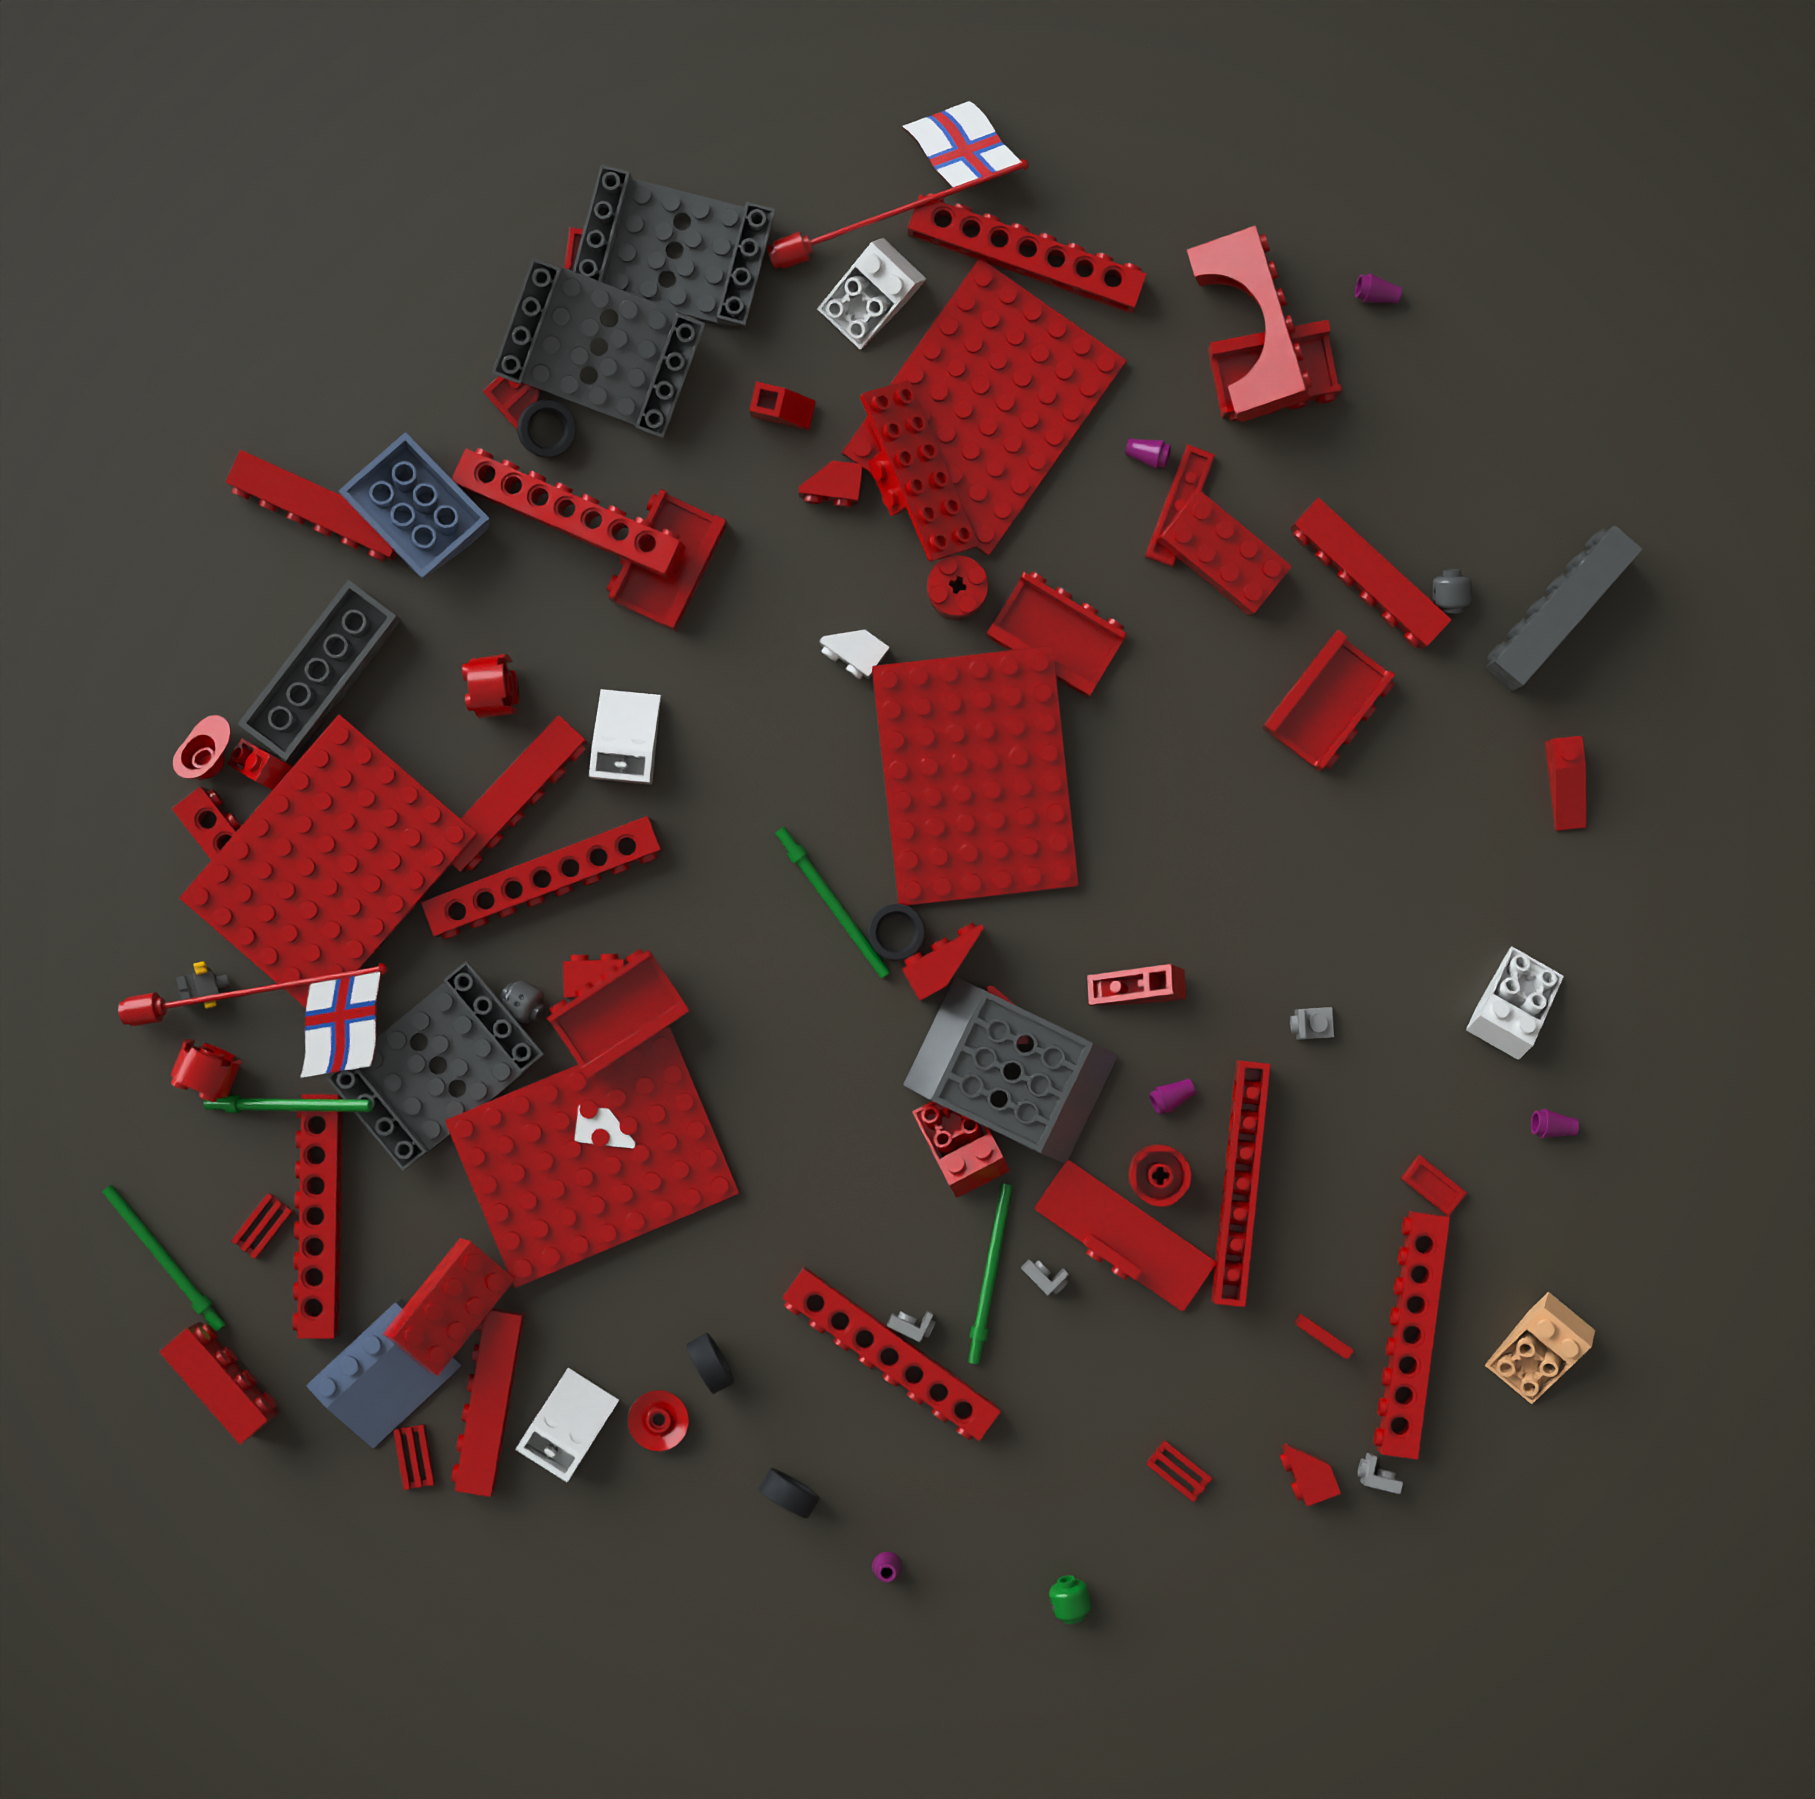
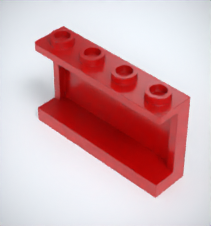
M1329 320L1294 326L1295 333L1290 335L1293 344L1299 342L1304 360L1299 361L1301 371H1308L1312 388L1307 389L1310 397L1309 400L1288 406L1289 410L1307 406L1306 402L1318 400V404L1335 401V396H1339L1342 392L1341 384L1338 385L1329 340V333L1331 332ZM1266 332L1210 342L1208 354L1221 418L1229 417L1230 421L1239 420L1235 413L1228 386L1241 380L1255 366L1263 350Z
M660 489L658 495L653 494L647 504L646 510L650 512L646 520L653 524L652 529L662 533L665 528L680 535L679 540L686 546L672 579L670 580L621 558L620 564L623 567L618 576L615 574L612 576L607 591L610 592L608 597L611 601L676 631L728 524L726 519L708 514ZM656 540L647 541L643 548L644 552L652 551L656 546Z
M1023 572L998 617L989 628L986 637L1007 650L1053 646L1056 679L1089 698L1127 633L1122 631L1124 626L1114 619L1108 618L1105 621L1097 616L1098 610L1083 602L1081 606L1071 600L1073 596L1064 589L1057 587L1054 590L1045 585L1047 580L1039 574L1031 572L1029 575Z
M1339 630L1331 636L1262 726L1266 732L1317 771L1322 770L1324 767L1328 769L1332 767L1340 756L1336 751L1341 744L1345 743L1348 745L1358 733L1355 729L1361 719L1365 722L1377 708L1373 705L1374 701L1379 695L1384 698L1395 684L1391 681L1395 675L1394 672L1391 670L1388 672L1347 641V636Z
M640 948L626 957L628 964L618 970L616 965L602 973L600 976L603 981L595 986H592L589 982L575 991L577 998L568 1004L563 999L549 1008L552 1014L547 1017L548 1021L553 1025L587 1079L690 1011L650 950L644 953Z

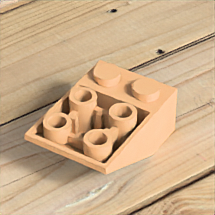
M1548 1292L1527 1312L1485 1366L1528 1402L1533 1404L1592 1347L1595 1330Z

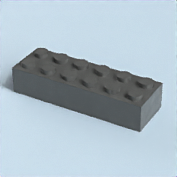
M1616 525L1608 530L1602 528L1585 544L1588 550L1586 552L1583 550L1579 555H1576L1565 567L1569 572L1567 574L1563 573L1559 578L1557 577L1547 587L1545 591L1549 595L1535 601L1527 610L1526 614L1529 618L1521 620L1520 623L1517 622L1506 634L1509 638L1508 642L1503 641L1500 645H1497L1486 657L1490 662L1485 669L1511 692L1520 688L1529 680L1641 552L1642 548Z
M347 580L238 725L284 760L294 763L402 620L350 580Z

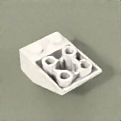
M881 238L869 244L817 309L861 350L909 301L926 278L884 238Z
M601 689L591 749L589 777L591 779L652 785L661 695Z
M1511 946L1479 1001L1466 1030L1519 1060L1534 1045L1564 976Z
M568 1367L515 1450L568 1482L619 1399Z

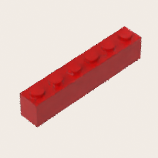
M243 450L239 451L225 483L233 488L231 493L245 500L252 496L260 500L259 506L274 513L277 508L287 512V519L303 525L305 520L315 525L314 531L330 538L331 533L342 537L340 541L342 544L355 550L360 545L369 550L367 555L384 562L386 558L395 561L397 557L396 551L341 495Z
M1319 497L1292 525L1293 537L1305 547L1309 545L1317 552L1315 557L1324 566L1328 567L1331 565L1338 572L1337 577L1343 584L1348 587L1353 585L1361 593L1359 597L1366 605L1371 608L1373 606L1377 607L1383 613L1381 618L1392 628L1397 626L1405 633L1403 638L1412 647L1417 648L1419 646L1422 650L1426 648L1452 620Z
M560 715L548 725L461 818L478 834L452 863L460 872L474 871L483 861L481 855L488 848L493 850L504 839V836L501 834L507 827L511 826L514 828L524 818L523 810L529 804L535 806L546 794L543 789L550 782L553 784L557 783L566 773L563 768L571 760L574 762L579 760L587 749L584 746L588 741Z
M492 1308L477 1327V1331L482 1332L480 1344L475 1343L472 1354V1361L477 1363L475 1374L470 1373L467 1383V1392H471L470 1403H465L462 1412V1422H466L465 1433L459 1434L456 1451L461 1452L459 1464H454L451 1482H456L455 1491L487 1497H491L495 1492L525 1317L523 1312Z

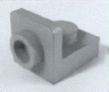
M1332 1007L1294 1009L1295 1016H1290L1291 1033L1296 1034V1039L1334 1037Z
M1028 1259L1020 1267L1047 1295L1051 1292L1056 1295L1068 1283L1065 1278L1069 1273L1064 1268L1049 1280L1047 1277L1051 1272L1039 1260L1033 1264Z
M928 1310L920 1326L915 1324L916 1318L900 1311L899 1315L892 1313L887 1326L920 1342L923 1336L926 1338L930 1336L936 1322L931 1320L933 1313Z
M1367 1453L1366 1459H1361L1358 1466L1357 1475L1361 1477L1360 1482L1368 1487L1400 1494L1403 1482L1395 1478L1396 1473L1378 1468L1377 1473H1374L1377 1456Z

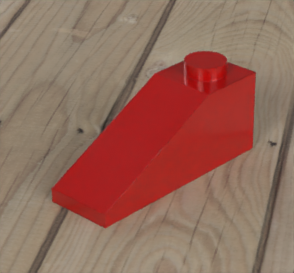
M1582 736L1550 739L1545 742L1555 831L1586 828V763Z
M1172 964L1087 975L1090 1006L1159 1003L1186 999L1185 971Z

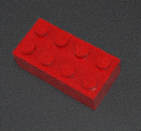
M1200 490L1190 496L1156 539V541L1247 615L1254 614L1292 567Z
M460 1238L384 1331L383 1335L427 1372L438 1376L515 1279L471 1241Z
M201 1322L187 1327L159 1353L240 1445L254 1436L280 1413L276 1409L278 1404L269 1393L265 1392L263 1394L256 1386L258 1381L249 1370L245 1369L243 1371L236 1363L238 1358L235 1353L227 1346L224 1348L216 1340L218 1335L214 1329L208 1324L203 1325Z

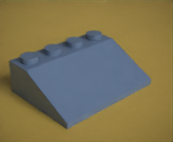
M406 432L338 490V493L422 579L464 551L489 529V517Z
M402 1299L395 1302L306 1385L331 1413L372 1448H375L462 1366L454 1356L442 1372L436 1376L427 1372L383 1335L384 1331L405 1307L406 1303Z

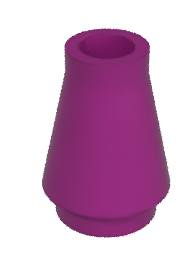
M1371 273L1367 275L1361 274L1355 287V298L1361 299L1362 303L1398 304L1402 293L1401 286L1394 285Z
M1129 438L1125 455L1155 469L1159 467L1166 468L1171 453V445L1166 444L1165 440Z
M1187 1078L1183 1081L1154 1087V1091L1149 1093V1098L1158 1115L1163 1113L1168 1115L1191 1096L1196 1095V1090L1192 1081Z
M1545 1108L1541 1111H1534L1532 1115L1531 1131L1534 1135H1538L1539 1138L1576 1136L1578 1133L1579 1122L1577 1118H1571Z
M882 1552L873 1560V1574L880 1581H894L901 1574L902 1562L896 1554ZM889 1567L892 1569V1573L888 1572L885 1575L882 1573V1569Z

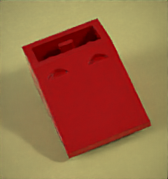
M972 922L957 931L959 937L949 942L948 938L945 937L931 945L930 947L933 952L924 957L919 952L904 960L907 966L902 968V971L919 1001L947 986L984 929L982 924L976 927Z
M934 1101L912 1111L956 1198L1010 1171L988 1127Z

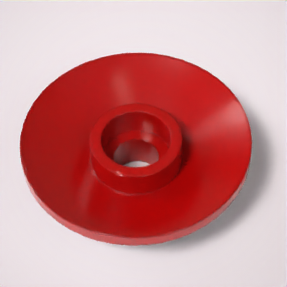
M653 1390L641 1395L633 1403L628 1415V1427L632 1437L640 1446L651 1451H665L675 1447L684 1438L689 1425V1415L685 1404L675 1394L665 1390ZM656 1414H662L665 1417L663 1424H656L654 1422Z

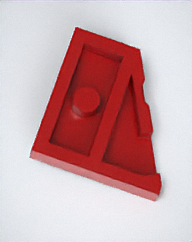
M498 376L482 392L517 430L520 415L530 404L537 402L541 389L522 382L519 384Z

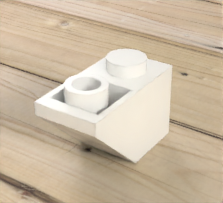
M866 630L823 636L819 641L820 645L824 647L821 651L824 655L834 662L838 658L848 664L846 670L858 679H861L862 676L869 679L873 674L872 666L879 665L890 651L889 646Z
M579 1105L575 1141L593 1144L591 1140L592 1133L596 1129L602 1128L609 1133L610 1138L606 1144L607 1146L632 1149L635 1147L636 1142L630 1135L621 1132L619 1128L620 1122L610 1109L598 1108L595 1117L586 1119L580 1114Z

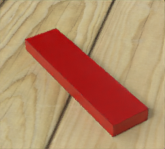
M1187 444L1145 558L1173 567L1176 556L1156 541V539L1190 496L1198 490L1202 491L1215 454Z

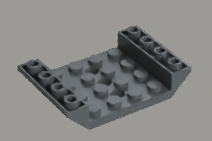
M601 164L573 271L671 308L696 320L715 325L746 326L776 209L746 202L745 207L641 181L632 178L629 171ZM680 216H686L691 220V225L686 230H678L674 226L675 220ZM671 245H680L684 249L683 255L680 258L671 259L667 256V249ZM665 273H671L676 277L675 284L670 288H664L659 284L660 277Z
M532 257L492 373L519 384L522 382L631 423L635 425V428L664 438L705 323L567 268ZM606 309L614 310L618 314L617 324L611 327L605 326L601 321V313ZM603 338L608 344L607 352L603 355L594 354L590 347L592 340ZM587 366L595 368L598 373L597 380L590 384L585 383L580 376L581 370Z
M465 961L443 980L444 983L377 1037L371 1066L332 1072L325 1077L343 1100H372L373 1109L371 1112L354 1113L402 1171L406 1170L450 1135L445 1123L446 1119L493 1100L544 1055L468 961ZM418 1033L424 1034L428 1039V1045L422 1051H418L412 1046V1039ZM438 1056L443 1057L447 1062V1069L442 1074H437L431 1069L432 1060ZM455 1080H461L466 1085V1092L462 1097H455L450 1091V1086Z
M955 976L903 1086L1035 1151L1066 1164L1118 1055ZM1022 1035H1028L1034 1041L1032 1050L1027 1053L1020 1052L1016 1045L1018 1038ZM1012 1062L1017 1063L1021 1069L1020 1076L1015 1080H1008L1003 1074L1005 1065ZM996 1090H1002L1007 1094V1103L1003 1107H994L990 1102V1096Z

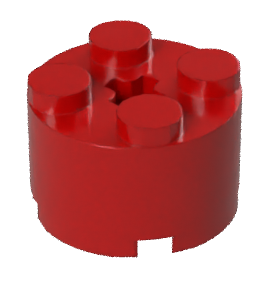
M961 555L944 557L931 570L927 584L928 598L933 608L941 616L952 620H961L979 611L985 602L988 590L985 570L975 560ZM957 581L962 582V587L966 590H960L958 594H954L953 587L949 585H955Z
M508 654L472 658L468 663L462 664L463 679L465 682H468L469 693L465 694L466 708L468 711H474L478 718L516 714L518 709L513 708V704H519L518 680L516 671H509L507 663L512 662V659Z
M184 1040L171 1072L173 1078L171 1084L183 1090L191 1088L199 1091L201 1098L211 1102H216L218 1097H228L242 1061L240 1059L233 1061L234 1054L215 1045L204 1042L202 1047L194 1046L195 1040Z
M1152 1144L1143 1147L1134 1154L1128 1167V1181L1136 1196L1144 1202L1153 1206H1169L1177 1202L1188 1190L1191 1182V1170L1187 1160L1179 1151L1164 1144ZM1157 1167H1161V1170L1167 1173L1166 1177L1161 1178V1183H1157V1180L1152 1177V1173L1157 1171Z

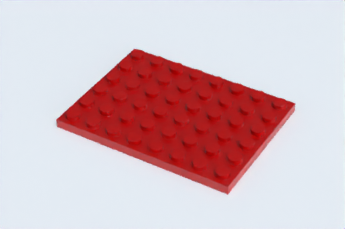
M981 258L975 263L890 385L907 380L911 382L978 542V546L975 548L989 557L1127 360ZM867 416L842 451V455L854 463L863 464V469L871 474L868 461L882 452V449Z
M1053 646L872 666L899 904L915 905L1079 886Z
M339 714L179 899L277 984L360 970L478 833ZM310 985L284 989L307 1008Z
M670 1026L663 1028L588 1079L582 1072L579 1064L445 1120L507 1271L515 1279L513 1281L515 1288L739 1194ZM579 1105L580 1114L586 1119L595 1117L598 1108L610 1109L620 1122L619 1128L621 1132L630 1135L636 1142L635 1147L632 1149L607 1146L606 1144L610 1138L609 1133L602 1128L596 1129L592 1133L591 1140L593 1144L575 1141Z

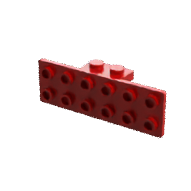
M907 380L861 394V401L882 449V452L869 460L868 463L890 516L899 515L905 510L908 511L927 559L930 562L978 546L974 532L911 382Z
M1070 1160L1063 1164L1034 1207L1037 1212L1089 1249L1086 1254L1099 1263L1103 1259L1114 1265L1111 1271L1125 1281L1130 1276L1180 1311L1186 1309L1216 1265L1215 1260Z

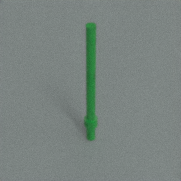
M785 826L775 832L788 851L786 855L793 864H798L879 977L882 979L891 971L806 856L808 853L802 844L798 845Z
M228 1095L225 1098H217L216 1102L204 1100V1108L206 1110H225L226 1113H241L242 1110L371 1112L373 1102L372 1100L242 1098L240 1095Z
M1001 1183L975 1325H971L969 1335L972 1341L968 1362L973 1364H980L983 1343L987 1341L989 1329L986 1327L1013 1185Z
M112 1185L104 1189L102 1193L193 1303L191 1307L198 1316L202 1314L216 1332L222 1329L226 1324L211 1307L213 1303L206 1295H201Z

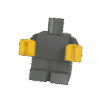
M205 961L193 964L195 973L176 977L182 1000L219 994V988L230 986L227 974L215 977L214 972L206 966ZM218 1000L203 1003L205 1008L208 1009L217 1006ZM202 1003L192 1004V1005H186V1006H184V1007H185V1008H188V1007L195 1006V1005H199V1004H202Z

